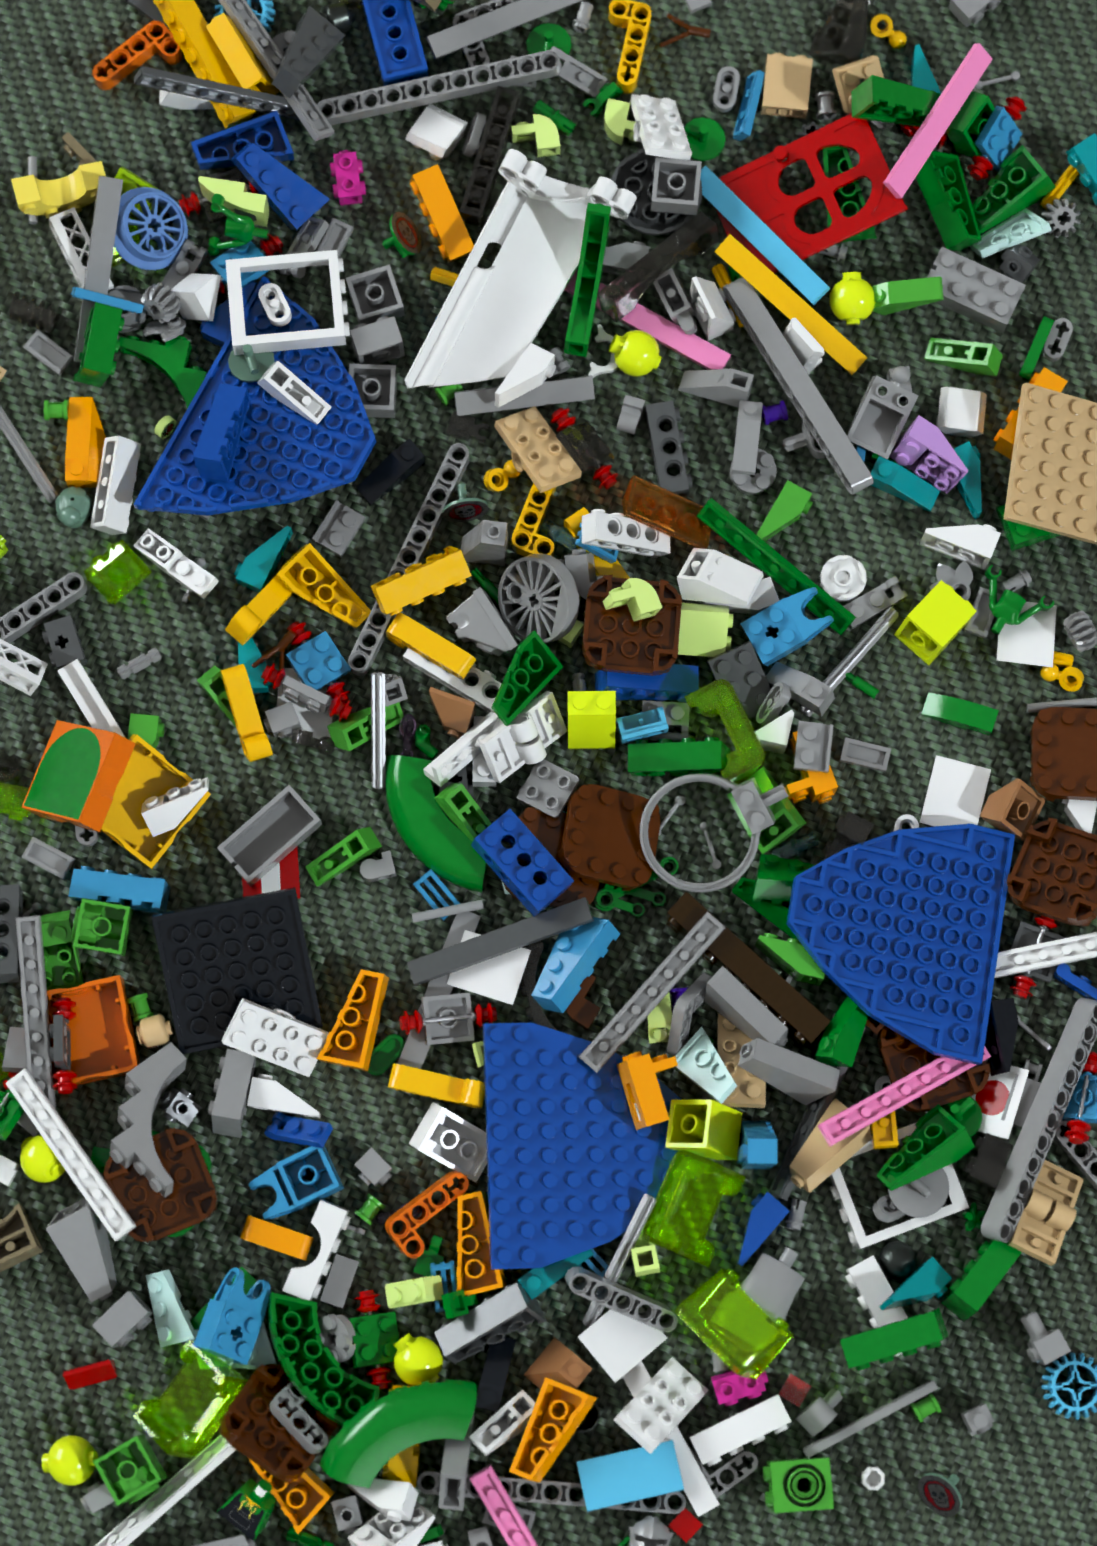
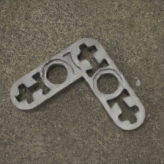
M492 0L461 11L454 16L453 26L460 24V20L468 21L478 17V14L482 11L491 12L494 7L496 10L501 8L503 4L513 3L514 0ZM482 41L478 42L475 48L465 47L462 49L469 67L478 66L475 65V54L477 53L479 60L483 64L490 63Z
M702 973L676 1001L672 1014L667 1054L675 1056L688 1042L692 1013L705 1001L706 985L713 976Z
M290 1382L270 1402V1411L307 1452L319 1454L328 1445V1436L300 1406L306 1399L303 1396L294 1394L292 1389L294 1385ZM285 1403V1407L279 1408L278 1404ZM293 1411L294 1413L288 1418L287 1415ZM293 1419H301L305 1427L303 1429L295 1427ZM308 1429H310L311 1432L308 1433L307 1436H305L304 1434L307 1432ZM317 1438L320 1442L314 1445L312 1441Z
M689 1447L709 1486L714 1484L710 1479L715 1476L717 1483L723 1487L719 1492L717 1487L712 1490L716 1499L753 1473L758 1466L756 1455L749 1451H743L709 1475ZM743 1456L747 1458L752 1457V1467L750 1469L743 1467L739 1470L743 1475L738 1477L737 1471L731 1464L735 1462L736 1466H739L743 1462L741 1459ZM725 1469L731 1470L734 1475L733 1481L729 1484H724L720 1480V1473Z

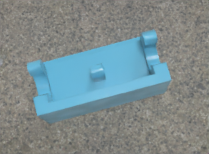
M663 707L616 718L622 744L668 733L669 729Z

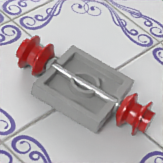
M275 663L271 667L266 666L261 676L264 679L263 684L271 682L273 683V689L280 687L282 684V693L286 694L285 698L294 703L300 701L307 705L306 708L316 714H319V712L325 714L327 708H329V717L335 714L339 716V722H341L342 718L347 720L353 708L349 706L350 700L343 703L341 702V696L334 698L333 701L332 699L329 700L330 696L289 676L285 677V668L278 671L275 669Z
M470 992L421 997L423 1016L417 1010L414 1011L413 1015H408L407 1011H404L403 1016H400L401 1031L405 1030L406 1035H408L410 1030L413 1029L419 1034L422 1026H424L426 1045L474 1041L473 1021L482 1028L484 1022L493 1023L497 1021L496 1008L491 1006V1003H488L486 1008H482L480 1004H477L472 1012Z

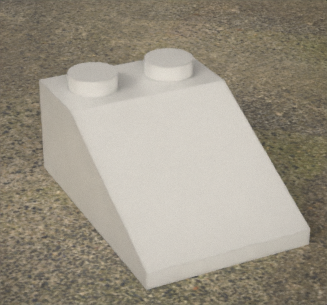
M697 276L693 277L689 299L697 313V320L707 340H712L732 331L736 318L732 309H727L724 303L726 297L721 288L718 289L715 282Z
M977 524L926 528L919 545L960 561H966L968 564L985 570L1001 533L997 532L995 527L987 524L983 526Z
M432 1102L409 1144L454 1171L466 1175L470 1180L477 1182L487 1165L486 1132Z

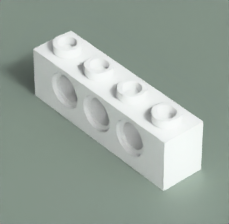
M603 509L591 510V513L582 516V544L657 558L670 554V526L663 525L658 520L643 521L642 517L628 518L624 517L623 513L608 514Z

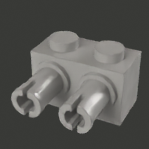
M1031 1312L1020 1318L1030 1336L1029 1342L1026 1343L1028 1346L1026 1353L1032 1363L1036 1362L1038 1365H1047L1071 1352L1059 1329L1047 1331L1037 1312Z

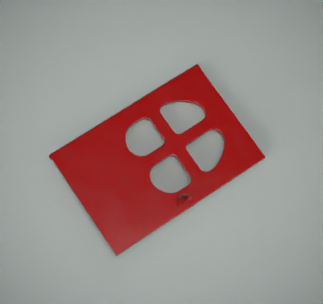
M852 113L785 146H777L774 151L719 177L801 260L908 210L903 199H897L883 184L890 170L868 121L852 118ZM840 146L856 151L860 156V161L857 166L835 177L828 178L825 176L817 154L823 148ZM804 160L807 162L815 180L814 186L794 196L784 194L779 187L781 172L786 166L796 161ZM860 178H868L872 183V191L866 204L854 216H843L834 195L836 190ZM817 199H822L832 218L831 225L816 234L803 232L795 224L796 212L802 206ZM716 209L727 236L731 234L774 274L779 272Z

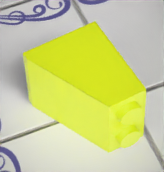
M941 580L907 615L894 636L926 664L930 665L971 620L977 610L973 608L969 601L959 596L952 586Z
M568 691V749H615L616 691Z
M671 1100L665 1148L714 1160H737L742 1112L714 1100Z

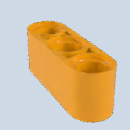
M249 1215L240 1239L304 1261L307 1260L314 1240L311 1236Z

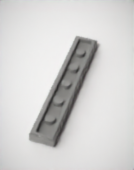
M592 375L547 380L541 386L499 408L495 406V392L499 386L454 392L457 416L595 399Z
M929 1380L803 1448L806 1458L812 1457L937 1390L938 1387L935 1381Z

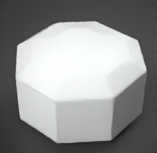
M867 1467L861 1473V1483L867 1490H879L885 1484V1474L878 1467Z

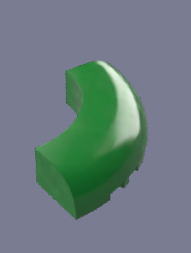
M388 755L386 757L385 776L387 804L395 827L407 847L422 864L432 869L439 877L462 888L482 893L487 863L471 846L472 841L446 817L434 799L435 794L432 780L425 776L423 771L432 760L402 755Z
M273 1292L270 1293L268 1321L277 1357L292 1384L316 1410L343 1426V1423L347 1420L350 1421L359 1413V1409L374 1399L376 1401L379 1400L380 1386L367 1383L353 1374H347L339 1367L340 1363L335 1359L328 1347L324 1346L320 1338L321 1331L317 1316V1302Z
M445 1380V1382L438 1383L423 1381L421 1385L408 1388L407 1385L389 1391V1395L377 1401L375 1399L360 1408L359 1413L350 1421L347 1420L343 1423V1428L335 1438L332 1437L320 1460L322 1470L337 1481L370 1489L374 1478L381 1468L391 1458L406 1448L435 1439L464 1441L475 1410L477 1398L476 1383L462 1380Z

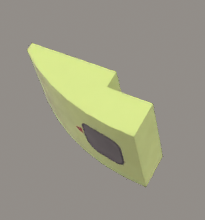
M199 176L198 182L202 195L210 203H212L211 200L214 194H220L225 198L224 207L236 214L251 217L254 225L267 227L270 211L267 195L247 192L246 185L243 182Z

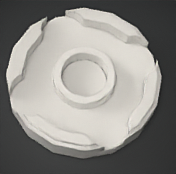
M837 555L829 559L823 566L820 574L822 589L839 602H848L857 598L863 592L867 582L866 570L863 564L848 555Z

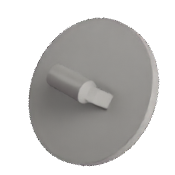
M941 1168L893 1191L888 1189V1193L894 1206L903 1214L916 1218L927 1217L939 1211L945 1204L949 1194V1181L944 1169Z

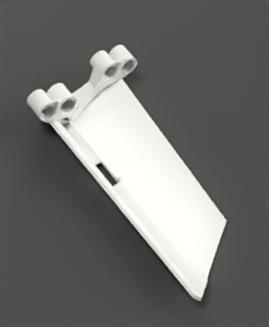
M509 149L498 169V172L507 180V183L404 379L407 389L419 386L439 387L505 378L529 344L533 342L579 267L588 203L611 207L610 216L627 219L637 200V196L627 189L617 188L616 183L606 177H599L591 189L546 176L547 169L542 164L528 161L523 153ZM488 243L501 244L502 246L492 266L487 269L479 268L477 264Z

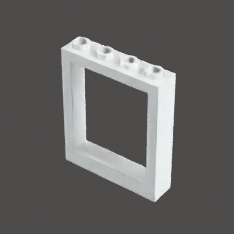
M337 250L225 260L234 355H243V346L246 344L252 346L254 353L346 345V336H350L349 322H344L343 316L348 315L347 301H342V294L346 293L345 279L340 280V272H344L343 258H338ZM329 265L335 328L246 336L241 273Z
M916 1123L898 1129V1140L910 1136L916 1129ZM872 1139L852 1157L873 1150ZM950 1164L943 1167L949 1181L948 1196L951 1201L950 1205L942 1207L930 1216L913 1218L868 1236L865 1235L840 1168L830 1175L833 1183L830 1190L834 1200L839 1199L842 1209H839V1213L843 1223L848 1222L851 1232H848V1237L852 1246H857L859 1250L969 1208L953 1165Z

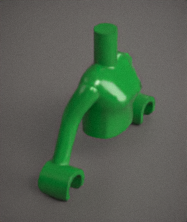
M213 195L211 210L215 213L222 212L227 216L225 236L236 238V240L221 242L218 237H211L208 242L209 254L217 255L219 250L245 245L252 241L254 236L267 239L269 230L255 227L251 217L232 212L223 206L225 198L222 195Z
M993 564L986 569L985 576L990 580L989 607L992 614L997 618L991 629L993 633L999 635L1005 623L1009 625L1021 624L1040 610L1048 611L1054 606V600L1049 606L1044 605L1045 595L1038 601V604L1020 614L1026 600L1011 590H1004L997 602V578L1001 575L1002 570L1000 569L997 575H993L990 571Z

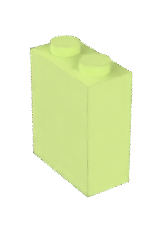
M682 603L678 655L715 657L726 652V650H730L731 636H727L728 628L733 627V614H729V606Z

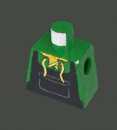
M248 1479L223 1503L217 1513L254 1541L266 1527L277 1502L276 1498L269 1493L272 1485L264 1479H261L258 1483Z

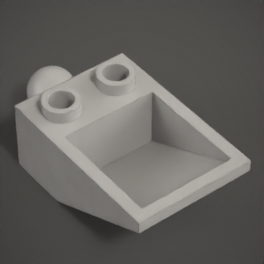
M904 366L894 368L892 371L893 382L877 375L872 377L847 434L852 443L885 459L889 458L918 398V395L901 387L902 384L907 383L910 379L908 368ZM881 386L886 389V393L883 396L878 393V389ZM901 397H905L907 399V402L904 406L900 405L899 399Z

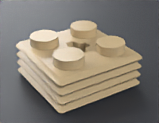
M872 55L832 70L843 112L847 114L852 113L851 91L860 84V79L865 81L871 75L884 78L879 57Z

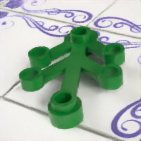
M673 857L663 858L660 865L664 868L666 864H671L673 870L669 873L674 876L679 867L677 860ZM653 871L649 880L640 887L660 877ZM605 884L604 888L597 891L594 905L603 912L617 908L630 912L633 917L639 918L645 912L643 904H632L619 899L620 897L628 894L650 901L656 907H661L665 904L666 896L662 892H651L640 887L631 891H621V887L614 889L613 885ZM657 895L662 896L663 902L656 903L654 897ZM603 896H608L610 898V902L608 904H603L601 902V898ZM635 906H639L642 908V912L640 914H635L633 912V908Z

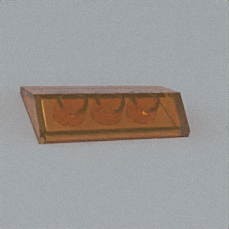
M635 475L631 477L622 500L624 516L694 547L708 549L711 528L697 517V514L704 506Z

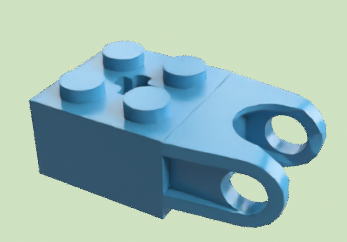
M816 587L786 597L740 623L760 660L767 667L808 644L810 640L834 621L830 615L816 620H810L806 617L805 607L818 593ZM773 628L779 629V632L776 633L778 635L776 638L770 636V631Z
M325 1145L323 1148L310 1146L276 1163V1165L248 1184L252 1190L273 1187L276 1191V1202L262 1214L264 1220L275 1219L302 1210L321 1199L345 1189ZM309 1171L315 1173L312 1181L306 1180L309 1176Z
M235 1267L227 1272L214 1299H210L193 1346L229 1362L248 1365L264 1321L271 1288L269 1282L258 1280L245 1295L243 1289L244 1272Z

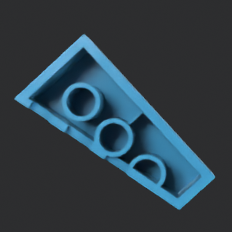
M81 866L80 869H73L68 897L76 901H82L83 898L129 906L134 910L158 914L166 912L170 886L162 878H146L132 873L122 875L113 870L99 872L95 871L93 867Z
M593 917V922L558 935L531 995L543 1009L559 1013L565 1012L580 991V984L585 978L591 976L594 971L593 966L600 957L604 958L609 951L607 947L611 941H616L620 935L609 920Z
M741 1121V1146L738 1148L737 1164H741V1169H771L778 1164L777 1137L770 1121Z

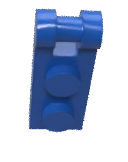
M1065 963L1055 968L1053 976L1056 980L1085 998L1097 1000V988L1091 985V980L1082 975H1079V977L1071 973L1070 967Z
M275 1112L272 1117L273 1122L267 1126L264 1134L273 1140L323 1148L333 1127L327 1122L286 1116L281 1112Z

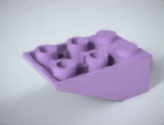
M920 415L899 436L889 456L899 465L911 470L918 477L923 478L946 494L969 471L941 430Z

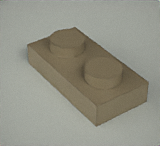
M69 132L61 137L64 143L63 150L69 157L75 156L79 160L78 165L97 162Z

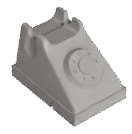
M481 587L474 590L469 598L446 616L449 625L452 624L454 629L457 628L454 633L463 642H473L476 648L490 655L499 657L504 654L514 657L520 643L505 623L489 595Z

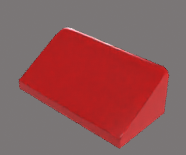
M108 1359L64 1371L63 1377L69 1389L74 1390L115 1379L117 1372L114 1360Z

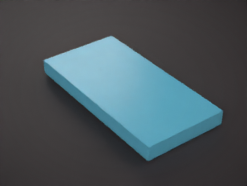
M673 1440L660 1443L651 1454L643 1447L576 1462L587 1512L684 1490Z

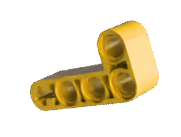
M613 0L609 5V21L614 26L627 29L617 72V84L624 91V94H629L637 87L651 24V8L642 2ZM621 10L624 13L622 15H616L614 11ZM642 14L645 15L646 18L640 20L637 19L636 16ZM634 35H638L641 37V39L637 41L633 40L631 37ZM634 56L637 60L630 62L626 58ZM629 72L630 79L628 82H625L626 74Z
M533 483L512 534V548L517 554L522 556L539 553L537 551L539 547L547 546L550 548V552L547 555L554 557L553 541L548 537L538 534L556 487L540 493ZM541 495L546 500L541 504H537L533 501V498ZM532 516L537 519V522L533 525H528L524 520ZM523 537L529 542L525 546H519L516 540Z
M585 507L564 520V529L577 549L581 548L575 542L579 539L577 533L581 530L579 525L582 522V516L589 514ZM594 555L596 576L613 575L616 578H630L618 560L614 563H609Z
M276 575L247 606L244 605L233 616L225 631L243 646L294 593Z
M401 612L395 616L385 632L387 639L403 649L405 647L411 649L464 680L476 661V658L465 650Z
M240 664L220 670L246 758L249 762L272 756L271 745L262 726L245 665Z
M393 1063L388 1088L467 1107H483L485 1082L460 1079Z

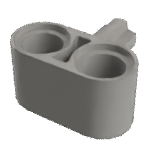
M804 421L801 426L802 433L783 439V446L786 452L807 446L811 456L814 458L823 459L826 457L822 450L815 447L816 440Z
M834 1388L831 1389L823 1398L821 1396L816 1398L796 1417V1420L812 1437L822 1431L837 1416L838 1413L834 1408L842 1400L841 1392Z

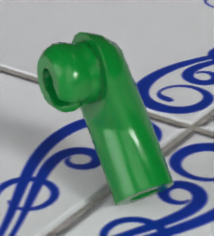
M421 724L415 731V746L433 760L439 750L430 744V727L426 724Z

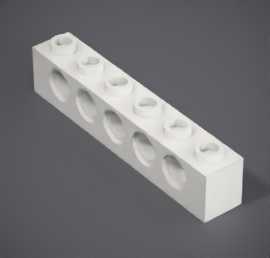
M408 648L403 655V660L465 699L475 702L478 707L488 713L491 711L494 713L491 707L495 698H488L485 693L491 688L499 691L502 683L495 680L497 677L488 670L482 672L476 668L477 665L474 663L464 680L447 673L446 670L426 660V658ZM474 676L479 681L475 686H469L465 683L466 679Z

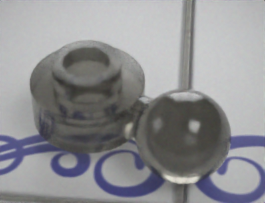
M299 729V733H293L291 742L317 748L318 752L322 755H329L335 750L334 742L328 736L321 737L320 739L313 738V732Z

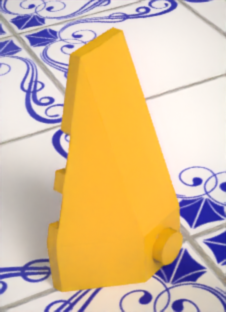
M311 543L302 546L285 562L276 574L293 593L355 629L368 618L371 612L367 605Z

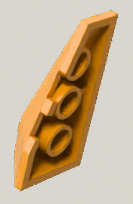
M69 397L65 452V482L68 487L73 485L81 488H97L106 435L93 397Z

